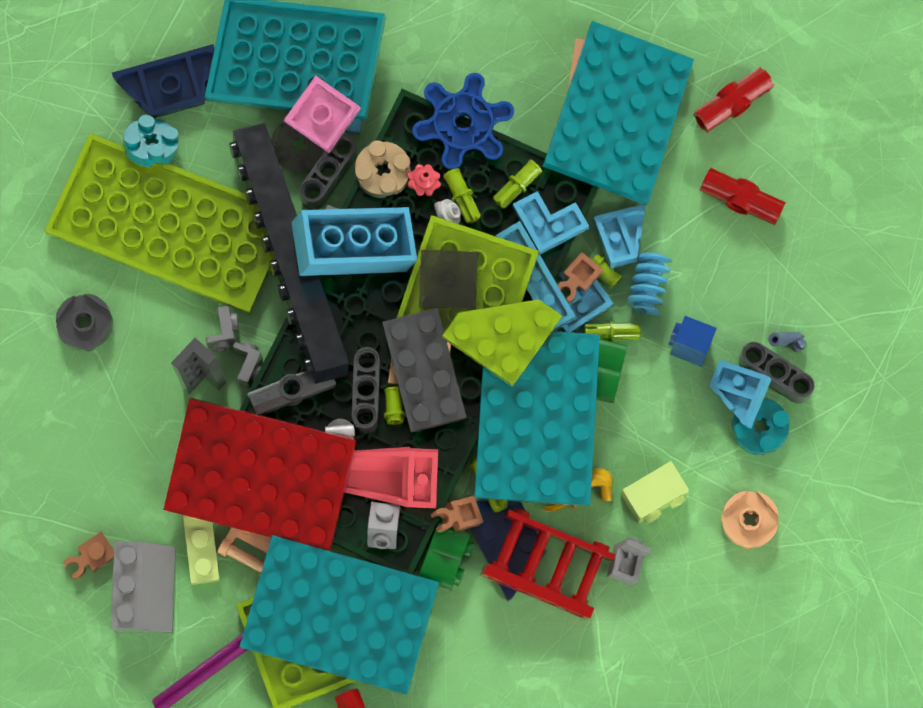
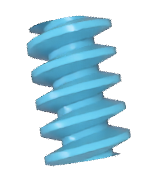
M641 253L637 259L639 264L635 267L636 275L632 279L635 285L630 287L631 296L628 297L627 303L637 312L648 315H660L661 311L654 308V305H662L663 300L656 296L666 292L659 284L668 283V279L661 275L662 273H670L671 269L665 266L664 263H671L673 261L661 254Z

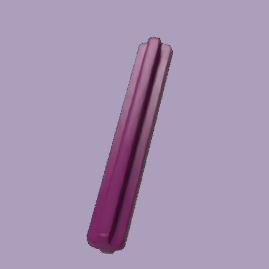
M243 634L152 700L155 708L171 707L246 652L248 649L240 647Z

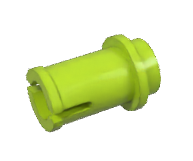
M597 254L592 261L603 269V273L599 278L611 290L623 276L613 268L610 269L605 261V256L601 257Z
M399 387L384 389L386 398L384 418L387 419V424L398 425L404 423L406 413L403 411V401Z

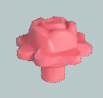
M418 164L414 171L408 173L410 180L408 187L414 189L418 196H422L424 193L427 196H431L433 191L441 186V183L438 181L440 174L434 171L429 164L425 167Z

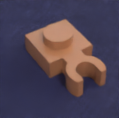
M581 252L563 273V276L568 280L558 284L560 290L567 289L570 292L566 299L568 304L574 301L576 290L579 288L585 293L603 273V269Z
M474 496L449 502L445 505L446 508H439L431 513L432 518L439 516L444 522L436 528L437 532H443L452 525L454 531L457 532L483 523Z
M99 532L77 547L81 553L80 556L69 557L63 564L66 568L71 564H78V571L71 575L74 580H77L85 574L87 567L90 566L95 573L114 560V549L104 534Z

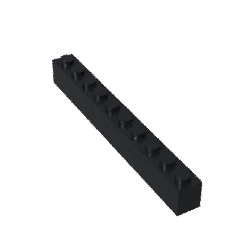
M262 123L234 130L233 142H229L232 158H237L240 164L237 166L240 181H245L248 188L245 189L247 202L249 205H254L256 212L253 213L256 228H261L264 236L261 237L265 253L270 252L272 260L269 263L273 277L278 276L280 281L278 285L280 298L282 301H287L289 309H286L290 326L295 325L298 350H303L306 357L303 359L306 374H312L315 384L347 376L349 362L319 276L299 275L292 221L297 216L266 125Z

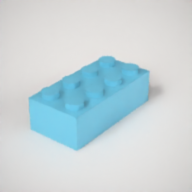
M409 207L301 210L292 221L300 276L407 272L417 261Z

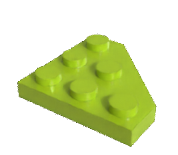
M541 300L459 312L442 335V338L513 387L559 323L562 315Z

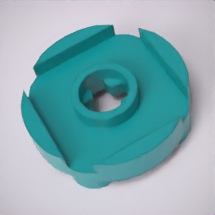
M143 115L139 117L138 121L131 123L124 131L123 146L125 154L132 162L144 167H152L153 163L162 162L161 166L168 164L175 158L178 151V131L164 121L154 119L150 115ZM152 140L155 141L157 144L151 143L150 145L146 144V141Z
M768 398L763 399L755 421L758 422L761 419L766 421L765 425L768 427V431L762 430L761 433H757L754 424L749 429L740 422L736 415H734L732 421V430L738 445L743 450L754 455H764V453L778 450L787 439L789 433L788 414L781 405Z

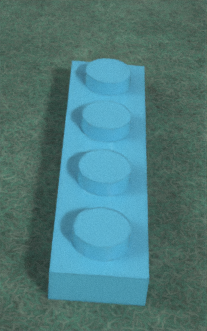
M520 221L496 235V237L537 250ZM538 254L527 290L533 300H541L562 315L561 320L553 330L556 331L577 318L542 257Z

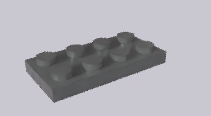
M438 308L382 322L410 432L413 433L466 419L447 341L442 338L444 330Z

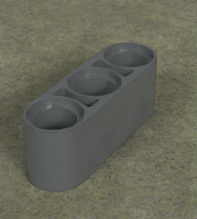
M343 134L330 153L324 151L301 184V201L307 209L318 210L324 206L355 161L356 145L351 136ZM341 146H348L351 150L347 154H339L337 149ZM326 168L335 170V173L330 177L321 174ZM311 190L320 192V195L315 199L306 197V194Z
M750 342L743 347L739 356L740 367L769 376L772 379L769 387L791 402L804 403L810 398L815 388L813 378L758 342ZM746 353H756L760 361L756 363L749 362L746 358ZM773 367L780 368L783 372V377L774 378L770 374L769 369ZM793 384H804L807 388V393H797L793 388Z
M363 347L354 356L352 419L353 425L358 432L368 434L375 431L379 422L380 359L376 350L370 347ZM365 357H370L374 359L375 364L370 368H363L360 366V361ZM363 385H370L374 388V392L369 396H362L358 391ZM362 413H370L373 416V420L369 424H361L357 419Z

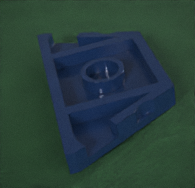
M214 44L112 72L114 81L147 115L153 118L204 105L206 100L205 92L215 49Z
M476 501L483 523L470 528L488 564L492 565L493 561H497L513 522L504 518L505 512L508 510L514 511L515 508L526 511L521 501H507V508L497 513L493 511L489 501ZM523 526L507 565L510 567L508 572L519 576L520 572L523 573L537 539V531ZM546 549L544 550L541 559H542L543 556L546 554V552H547ZM499 584L507 602L512 600L517 591Z

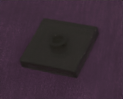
M421 250L419 307L476 310L479 252Z

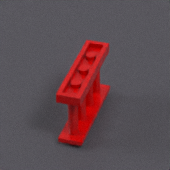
M515 508L514 511H506L504 518L513 522L497 561H493L492 565L485 564L480 576L585 620L590 619L594 611L593 607L587 605L589 602L587 597L602 559L607 561L614 560L616 554L609 552L610 547L603 543L594 541L592 545L530 519L531 514L522 509ZM523 526L538 531L539 534L523 573L520 572L519 576L508 572L510 567L507 565ZM549 537L564 542L565 546L550 583H546V586L543 587L535 583L536 578L534 575ZM578 548L592 555L576 595L573 594L572 598L561 594L562 589L560 587L575 549Z

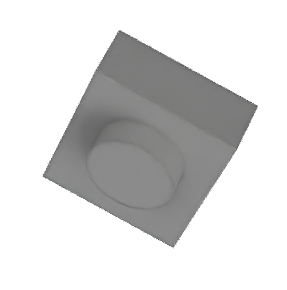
M229 306L218 307L222 335L206 337L208 349H214L216 352L226 351L236 342L234 331L239 330L236 313L231 314Z
M243 341L242 344L235 342L233 345L234 352L246 357L237 379L240 385L250 389L261 368L260 364L263 357L261 352L258 351L259 347L246 341Z
M371 502L368 523V547L396 549L400 505Z
M627 538L615 544L613 553L616 555L614 560L610 562L607 577L630 586L636 585L643 557L650 554L651 548L643 545L642 541L635 538Z

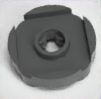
M92 294L72 296L60 305L56 313V328L63 342L71 348L92 351L108 339L112 331L113 317L106 303L99 297ZM90 316L89 322L91 325L83 329L79 328L78 318Z

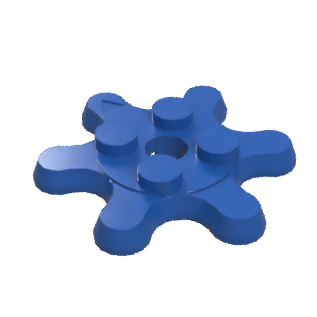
M479 73L467 75L463 88L457 93L447 92L441 84L435 82L428 84L424 89V96L426 100L432 103L435 112L430 119L419 121L413 126V135L419 141L433 138L442 141L445 146L442 163L445 168L450 170L461 166L464 154L470 149L480 150L486 158L491 160L498 159L503 153V145L495 139L492 129L498 122L510 120L514 115V107L507 101H500L494 104L486 102L482 97L485 80ZM460 116L468 117L471 120L470 127H457L455 123L457 118Z

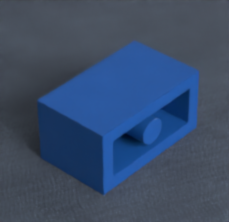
M685 316L682 324L676 322L668 345L673 346L670 355L702 367L717 328Z

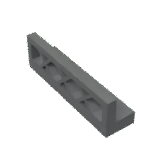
M196 338L171 362L182 388L188 394L204 378L218 390L227 383L217 356Z

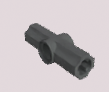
M306 371L296 375H285L278 382L247 393V397L253 413L264 415L285 406H296L303 399L335 388L336 383L332 379L315 384L312 374L307 375ZM288 385H295L299 388V392L295 395H288L284 389Z

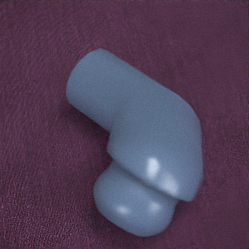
M773 332L768 338L771 346L791 345L795 352H799L807 346V342L803 339L805 336L800 332Z

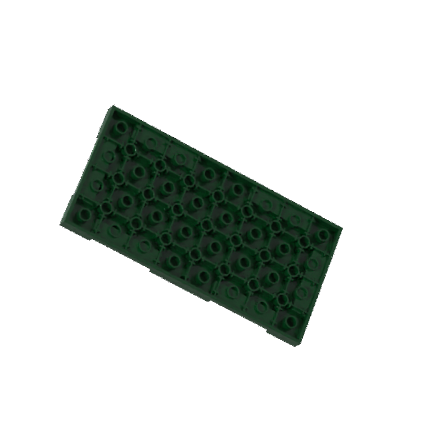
M401 89L375 141L390 142L402 148L410 159L411 172L415 170L418 164L423 167L428 164L431 165L433 170L440 174L438 181L441 183V186L435 189L431 196H427L425 193L422 196H418L415 190L409 188L407 184L404 190L396 195L377 198L363 191L356 178L341 209L409 207L416 254L418 256L431 215L437 217L434 204L445 199L452 201L453 195L443 177L445 173L450 171L442 163V155L445 151L443 142L435 138L419 141L413 135V126L419 121L430 119L435 112L434 106L425 98ZM460 116L455 123L457 127L469 128L471 120L465 116ZM493 129V136L503 145V153L498 159H488L477 149H470L464 154L462 164L459 167L460 173L468 189L473 191L471 196L481 216L476 222L466 223L461 214L459 225L493 236L520 221L513 209V204L537 191L551 215L576 202L586 219L600 190L599 187L542 167L547 153ZM529 160H533L542 169V173L526 187L527 191L525 193H520L506 208L502 209L493 199L494 195L510 181L509 177L511 175L515 176ZM387 164L376 167L380 176L383 173H390ZM575 237L540 254L554 280ZM414 265L407 272L318 275L349 362L348 375L334 379L336 383L335 388L303 399L296 406H285L262 416L325 431V427H328L336 419H345L353 425L354 356L363 347H370L377 351L380 359L379 422L375 431L368 434L360 433L354 427V439H357L355 451L400 447L438 449L436 508H417L400 505L396 549H379L367 546L371 502H388L344 493L332 544L358 555L359 558L369 563L414 575L441 518L439 516L432 518L431 513L439 508L446 507L445 505L448 503L478 441L483 366L451 344L450 356L466 419L413 433L410 432L407 416L402 424H387V419L384 418V413H386L384 389L396 386L388 385L391 355L382 322L397 318ZM526 290L522 302L533 300L528 290ZM287 317L249 392L278 382L285 375H296L305 371L303 359L306 357L304 351L297 348L295 341L297 331L295 325L290 326ZM365 357L360 361V366L363 368H370L375 364L374 359L370 357ZM288 385L284 391L288 395H295L299 392V388L295 385ZM363 385L358 392L362 396H369L374 392V388L370 385ZM246 396L240 410L253 413L249 399ZM362 413L357 420L361 424H369L373 420V416L370 413Z

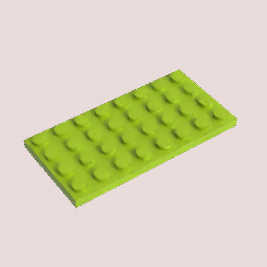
M89 133L45 228V233L250 315L271 269L269 261L272 258L270 252L265 253L261 237L264 234L261 228H256L253 213L256 211L254 205L248 204L246 194L169 163L162 166V162L153 163L152 167L138 165L127 157L123 145Z

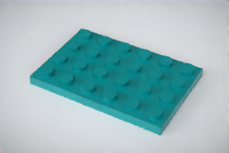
M225 0L205 99L211 102L290 111L313 78L317 76L361 107V110L354 119L367 120L386 16L384 13L271 0Z
M592 21L542 167L647 205L651 198L694 59Z
M552 331L513 387L483 367L474 498L590 506L600 335Z
M272 535L240 647L408 695L439 582Z

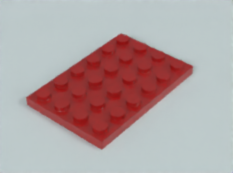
M189 398L163 510L267 537H272L273 535L331 551L357 439Z

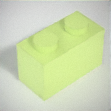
M672 461L624 488L621 496L638 524L644 520L650 523L662 515L660 511L669 505L671 509H674L686 501L684 496L688 494L689 489Z

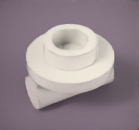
M445 199L434 204L438 218L459 224L461 211L456 203Z
M336 419L328 427H325V432L353 439L355 437L354 425L345 419Z

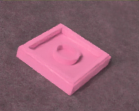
M315 76L283 121L330 153L361 110V107Z

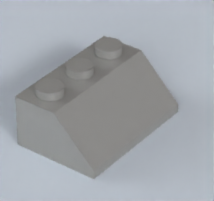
M114 541L111 629L114 632L173 633L176 547L148 542Z

